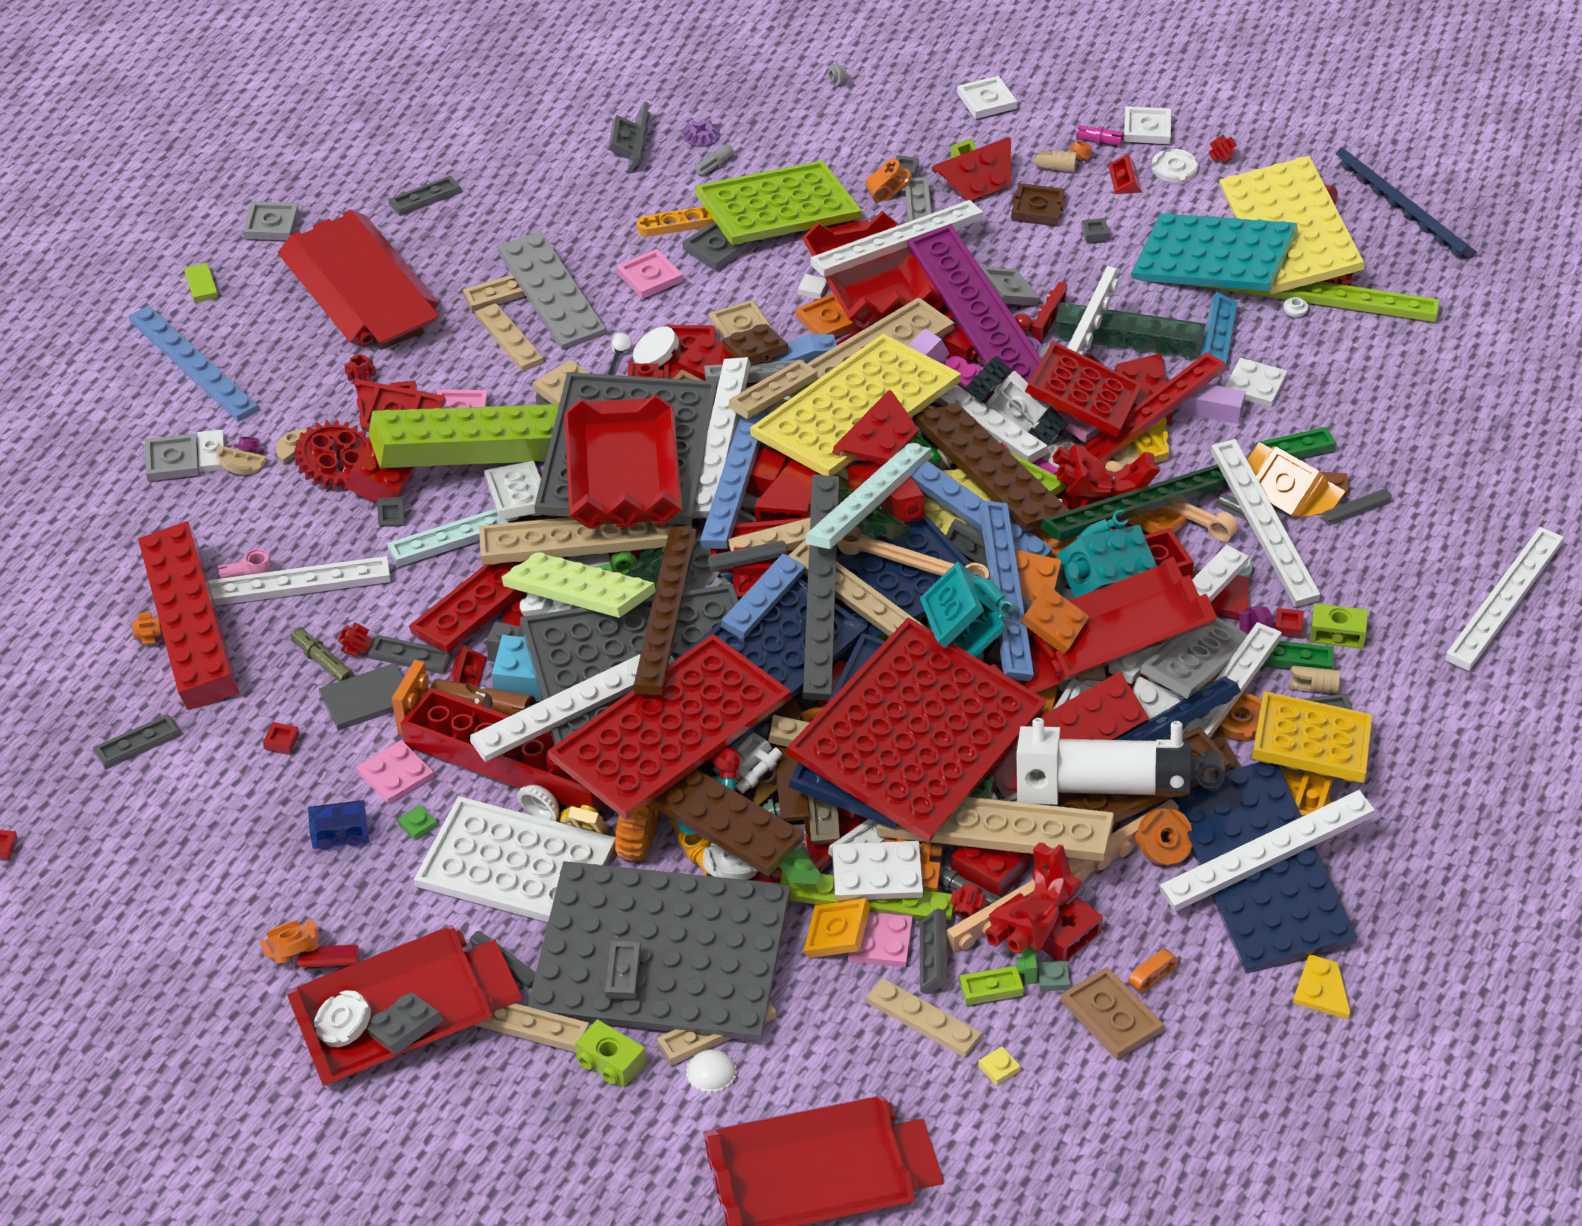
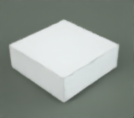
M805 274L798 287V295L820 299L828 286V282L825 278Z

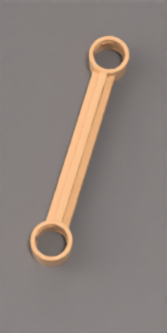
M1108 461L1105 466L1107 470L1113 472L1123 468L1122 465L1115 461ZM1184 501L1165 507L1207 527L1212 537L1223 542L1229 541L1238 530V522L1231 514L1226 512H1220L1215 516Z
M858 525L838 542L839 550L845 554L854 555L864 551L943 576L954 565L950 562L864 536L863 529ZM846 537H856L859 540L846 542L843 539ZM971 563L965 566L975 575L989 579V571L984 565Z

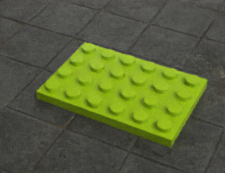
M823 160L695 185V195L731 245L811 229L817 222L824 226L861 219L862 210Z

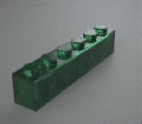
M1060 302L1055 321L1054 338L1070 341L1087 306ZM1108 309L1102 312L1100 327L1094 329L1091 344L1132 349L1138 352L1146 351L1162 355H1173L1186 359H1198L1201 356L1206 324Z

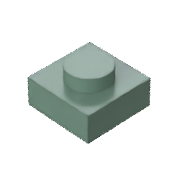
M1067 961L1038 962L1037 971L1040 991L1070 989Z

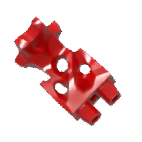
M1074 444L1069 450L1061 446L1052 456L1053 463L1060 465L1056 473L1057 480L1065 483L1067 494L1070 496L1111 498L1148 486L1161 471L1159 466L1154 465L1155 457L1150 452H1143L1132 464H1126L1121 470L1116 472L1107 470L1105 467L1106 462L1091 454L1085 447Z
M1039 842L1033 849L1035 869L1031 872L1035 881V889L1028 898L1024 897L1022 893H1018L989 914L991 926L986 929L985 934L990 945L997 947L1003 941H1007L1008 948L1018 954L1026 948L1035 951L1042 949L1059 916L1058 908L1065 906L1075 896L1076 889L1082 885L1081 880L1071 874L1063 845L1059 844L1052 849L1045 843Z

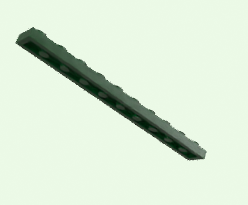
M1218 464L1044 518L1041 528L1049 533L1052 538L1061 541L1081 534L1088 526L1106 519L1108 521L1112 519L1113 514L1117 510L1125 511L1124 514L1116 517V520L1120 522L1229 487Z

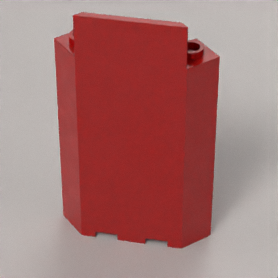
M350 209L343 212V217L336 220L326 219L314 224L313 229L302 234L300 231L293 233L277 252L352 344L365 347L368 346L374 337L384 344L432 323L439 317V314L435 311V308L439 305L438 300L370 219L362 213Z
M881 211L871 222L862 220L828 227L817 222L802 239L813 257L899 226V224L885 212ZM908 247L825 277L848 319L863 330L918 297L937 311L945 304L943 298L936 291Z
M656 394L645 399L591 402L581 398L564 413L569 516L588 529H599V525L616 524V527L637 526V523L653 522L654 525H664L682 510L674 407Z
M1171 557L1164 560L1160 566L1068 600L1089 617L1065 654H1062L1060 650H1057L1027 628L1028 638L1031 641L1029 647L1034 675L1031 681H1021L1026 688L1037 693L1212 625L1217 616L1207 594L1199 596L1191 576L1183 577L1175 558Z
M449 925L285 991L322 1085L325 1086L492 1018L491 1012L523 1000L496 939L463 951L462 947L467 946L461 929L456 931L454 926ZM345 990L356 991L368 1001L371 1008L370 1020L377 1013L383 1012L395 1004L398 998L410 992L438 1010L444 1020L396 1055L368 1036L365 1030L348 1045L329 1047L317 1037L315 1033L316 1027L314 1026L315 1017L324 1002L332 996L336 998L341 995L339 992Z
M879 1095L703 1131L709 1166L714 1173L717 1196L720 1206L722 1205L724 1211L725 1226H800L915 1202L913 1192L944 1184L924 1119L921 1118L891 1125V1121L895 1120L892 1102H887L886 1098Z

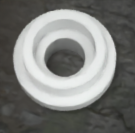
M1293 297L1284 302L1283 309L1288 316L1298 318L1306 314L1308 304L1301 298Z

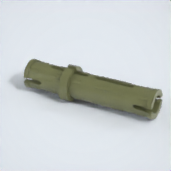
M297 627L292 631L290 640L303 649L306 657L315 660L338 682L354 677V672L324 648L323 642L318 638H313L302 627Z

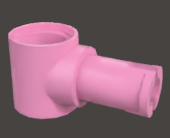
M253 549L247 552L245 558L241 559L240 562L218 565L220 579L271 572L267 551L264 549Z

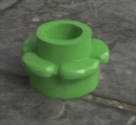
M621 551L612 556L611 567L615 572L629 575L633 572L637 560L630 552Z

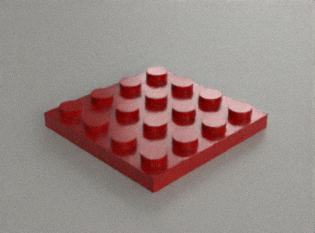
M1052 340L1028 383L1025 393L1035 400L1044 401L1052 405L1060 412H1066L1076 417L1082 423H1088L1099 428L1104 434L1117 437L1143 384Z

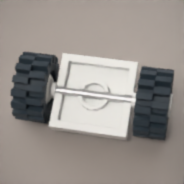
M995 356L974 376L965 389L980 403L994 391L995 393L986 405L1027 432L1033 428L1030 432L1031 435L1046 445H1051L1067 427L1068 423L1055 410H1052L1040 421V418L1051 405L1044 401L1035 400L1025 393L1028 383L1016 371H1013L1007 377L1011 369L998 356Z

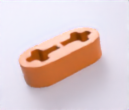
M1166 948L1160 950L1133 971L1128 981L1129 985L1140 994L1144 993L1176 968L1178 958Z

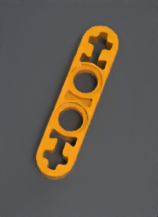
M704 206L642 216L637 220V232L645 237L705 228L714 220ZM689 218H697L698 220H696V221H690V220H688V219H689ZM669 221L675 222V224L669 225L665 223Z

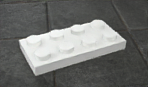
M534 461L484 470L485 480L500 520L513 521L520 516L540 515L535 514L534 509L541 481Z

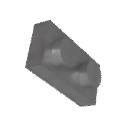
M611 941L605 985L606 998L636 999L641 955L640 942Z

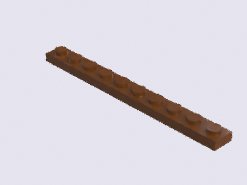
M677 527L670 528L656 593L654 594L635 676L634 694L662 695L697 538L696 529Z

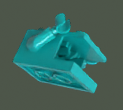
M1117 510L1113 514L1112 519L1108 521L1104 519L1088 526L1078 535L1077 540L1056 554L1058 559L1061 560V567L1074 598L1157 567L1140 525L1124 528L1128 520L1124 522L1116 520L1117 516L1124 514V510Z
M958 561L920 597L931 625V631L934 632L937 642L944 648L952 643L976 658L981 655L983 650L993 640L999 638L1006 629L1002 616L1012 620V617L1008 614V609L1011 607L1014 611L1020 612L1017 604L1004 599L1005 595L993 581L982 576H976Z

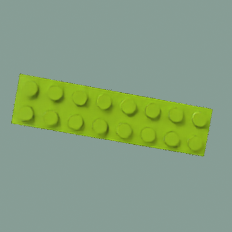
M559 404L372 411L368 435L380 468L546 461Z

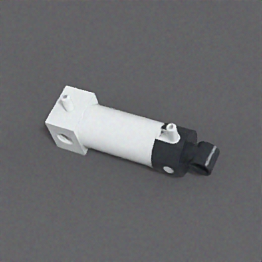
M1041 718L1033 720V727L1020 726L1017 747V802L1057 805L1059 793L1190 797L1191 783L1198 782L1204 788L1214 789L1221 786L1225 779V758L1223 755L1214 750L1205 751L1199 756L1191 755V740H1182V723L1179 721L1171 723V740L1156 741L1060 739V727H1044V720ZM1211 767V768H1215L1216 770H1215V771H1207V770H1205V769Z

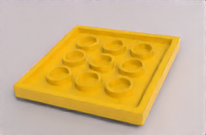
M1263 691L1252 759L1266 764L1274 763L1287 766L1294 770L1311 771L1321 776L1329 775L1343 778L1349 782L1357 781L1364 783L1372 714Z

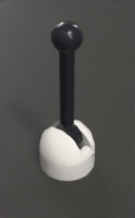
M623 333L614 335L611 348L615 355L606 375H613L619 356L626 354L630 350L632 340L628 335Z

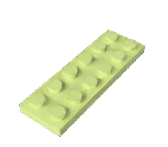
M541 552L532 554L528 560L514 566L510 572L502 576L505 587L619 618L656 593L653 582L622 575L618 572L603 570L599 567L595 568L584 565L580 562H572L561 557L549 556Z

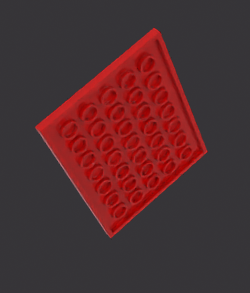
M907 617L789 744L786 755L929 843L1017 741L1020 726L1029 727L1045 708L1047 700L956 645L950 643L944 648L937 642L934 632Z

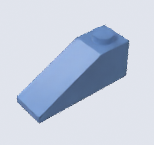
M809 334L787 342L789 352L772 358L770 362L804 360L807 364L837 346L834 335Z

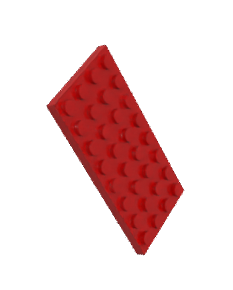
M711 634L669 664L662 695L634 694V690H632L548 750V758L627 820L791 699V691L716 635Z

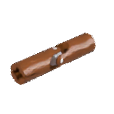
M435 679L431 684V688L509 716L536 704L535 697L526 694L485 687L478 688L471 684L443 679Z

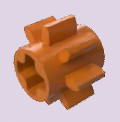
M152 612L139 613L138 620H132L134 640L142 639V645L155 643V637L162 636L159 618L152 617Z

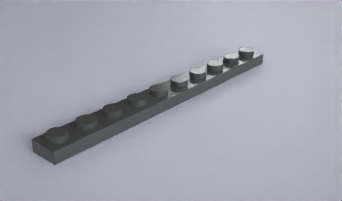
M812 475L810 530L838 506L839 476ZM837 543L831 549L809 545L803 699L829 701L831 697Z

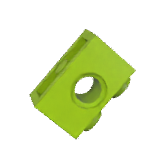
M1314 603L1309 643L1363 649L1368 609Z
M598 1019L575 1043L576 1059L584 1069L590 1070L592 1068L600 1073L606 1082L610 1084L617 1083L623 1088L646 1064L644 1046Z

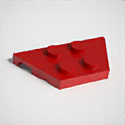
M1009 136L935 164L931 169L935 174L938 172L948 181L946 184L953 190L958 191L965 201L970 200L972 202L1011 186V138Z
M1162 354L1118 363L1114 371L1143 384L1130 410L1166 384ZM1169 413L1165 416L1167 420L1166 425L1171 424L1172 414Z
M355 379L354 381L358 397L357 406L360 411V426L363 431L369 432L372 411L442 408L447 401L444 395Z
M889 389L834 445L832 453L840 456L841 452L854 454L857 460L873 461L876 464L884 465L917 437L919 429L893 391Z

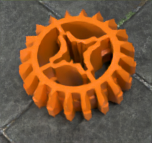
M647 804L627 820L619 815L615 832V849L618 857L633 862H642L646 858L659 824V810Z

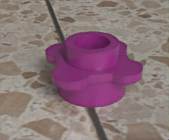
M239 437V444H234L235 448L256 454V451L264 450V447L259 446L260 439L256 437Z

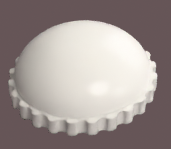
M538 785L520 788L517 793V799L524 811L529 815L556 822L559 817V805L549 790Z
M709 1049L699 1052L690 1059V1062L687 1063L686 1078H688V1083H691V1086L696 1088L697 1091L717 1094L718 1092H723L724 1089H728L733 1084V1081L736 1080L737 1068L731 1056L720 1050Z

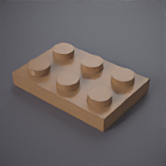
M1108 967L1061 994L1060 1001L1116 1060L1163 1032L1164 1024Z

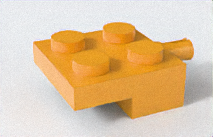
M1280 769L1302 817L1332 803L1329 802V795L1333 776H1321L1306 770L1303 775Z

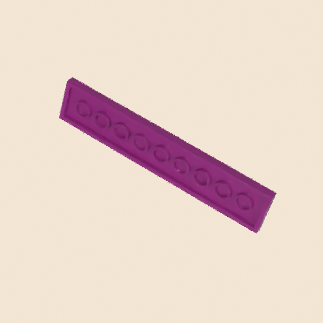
M952 224L908 240L909 250L936 291L943 298L948 310L984 365L988 364L995 356H998L1011 369L1007 377L1013 371H1016L1029 383L1042 359Z

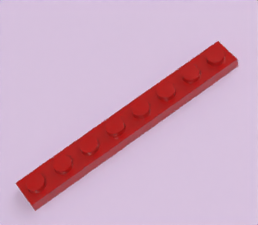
M1206 352L1129 411L1117 437L1102 432L1084 447L1094 456L1107 462L1226 370L1225 362Z

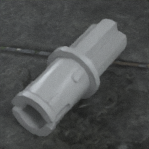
M725 144L717 151L708 153L707 158L695 165L694 169L697 175L704 176L716 167L721 168L722 163L734 157V149L729 144Z

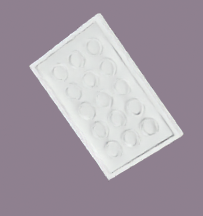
M458 796L414 878V885L418 888L548 922L563 861L607 865L616 846V837Z

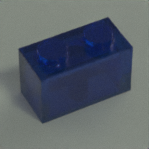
M365 800L308 807L309 829L313 849L328 850L334 846H358L361 843L369 842Z

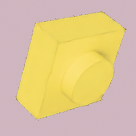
M1002 1046L978 1060V1067L996 1086L1019 1073L1021 1069L1017 1061Z

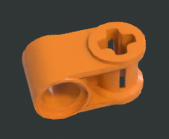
M892 158L866 179L865 186L874 202L889 201L893 195L909 184L912 174L908 169H903L897 159Z

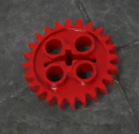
M325 420L324 426L316 422L315 429L307 427L306 433L301 432L300 439L296 440L294 449L295 465L299 466V473H305V480L314 479V486L321 482L323 483L324 490L328 485H332L333 491L337 490V486H341L346 491L351 469L369 443L370 438H366V431L358 432V425L349 428V422L347 421L343 426L339 425L338 420H335L334 425H330L329 421ZM337 460H339V469H340V471L338 470V467H337Z

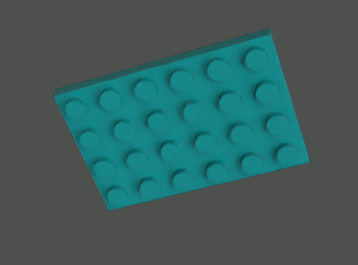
M1160 213L1131 272L1132 279L1148 282L1271 291L1298 231L1297 223Z

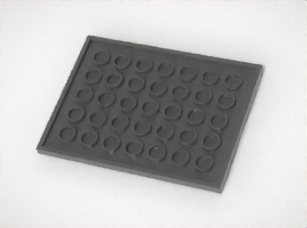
M567 372L536 497L535 514L569 516L564 413L581 398L591 402L645 399L656 394L674 407L682 510L667 523L692 525L707 433L717 393V382Z
M733 584L685 591L671 652L674 660L721 622L725 615L737 604L738 599ZM654 596L648 597L620 618L586 608L520 617L521 629L541 700L543 701L641 654ZM625 695L588 713H584L571 721L569 720L559 727L552 728L550 732L554 746Z
M563 861L527 1007L584 1022L594 1023L598 1019L609 1025L673 1031L676 1029L699 1035L710 1036L716 1034L723 1035L726 1038L762 1041L791 893L790 885ZM611 941H636L641 943L636 999L606 998L605 996Z

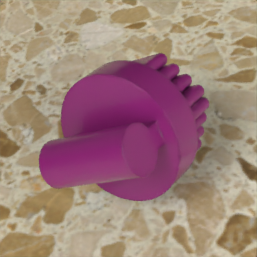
M1254 606L1239 612L1240 630L1247 634L1250 633L1257 622L1274 628L1273 615L1266 606Z

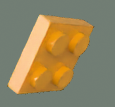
M862 898L816 905L803 950L808 958L860 951L871 907L868 900Z

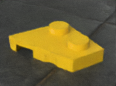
M1166 417L1130 443L1139 455L1143 452L1153 453L1155 457L1154 463L1168 460L1169 444L1167 443Z
M581 805V808L571 806L560 812L556 820L559 823L605 835L609 831V827L604 822L603 817L597 813L598 810L586 805Z
M1309 955L1293 1003L1348 1020L1350 1008L1338 962Z

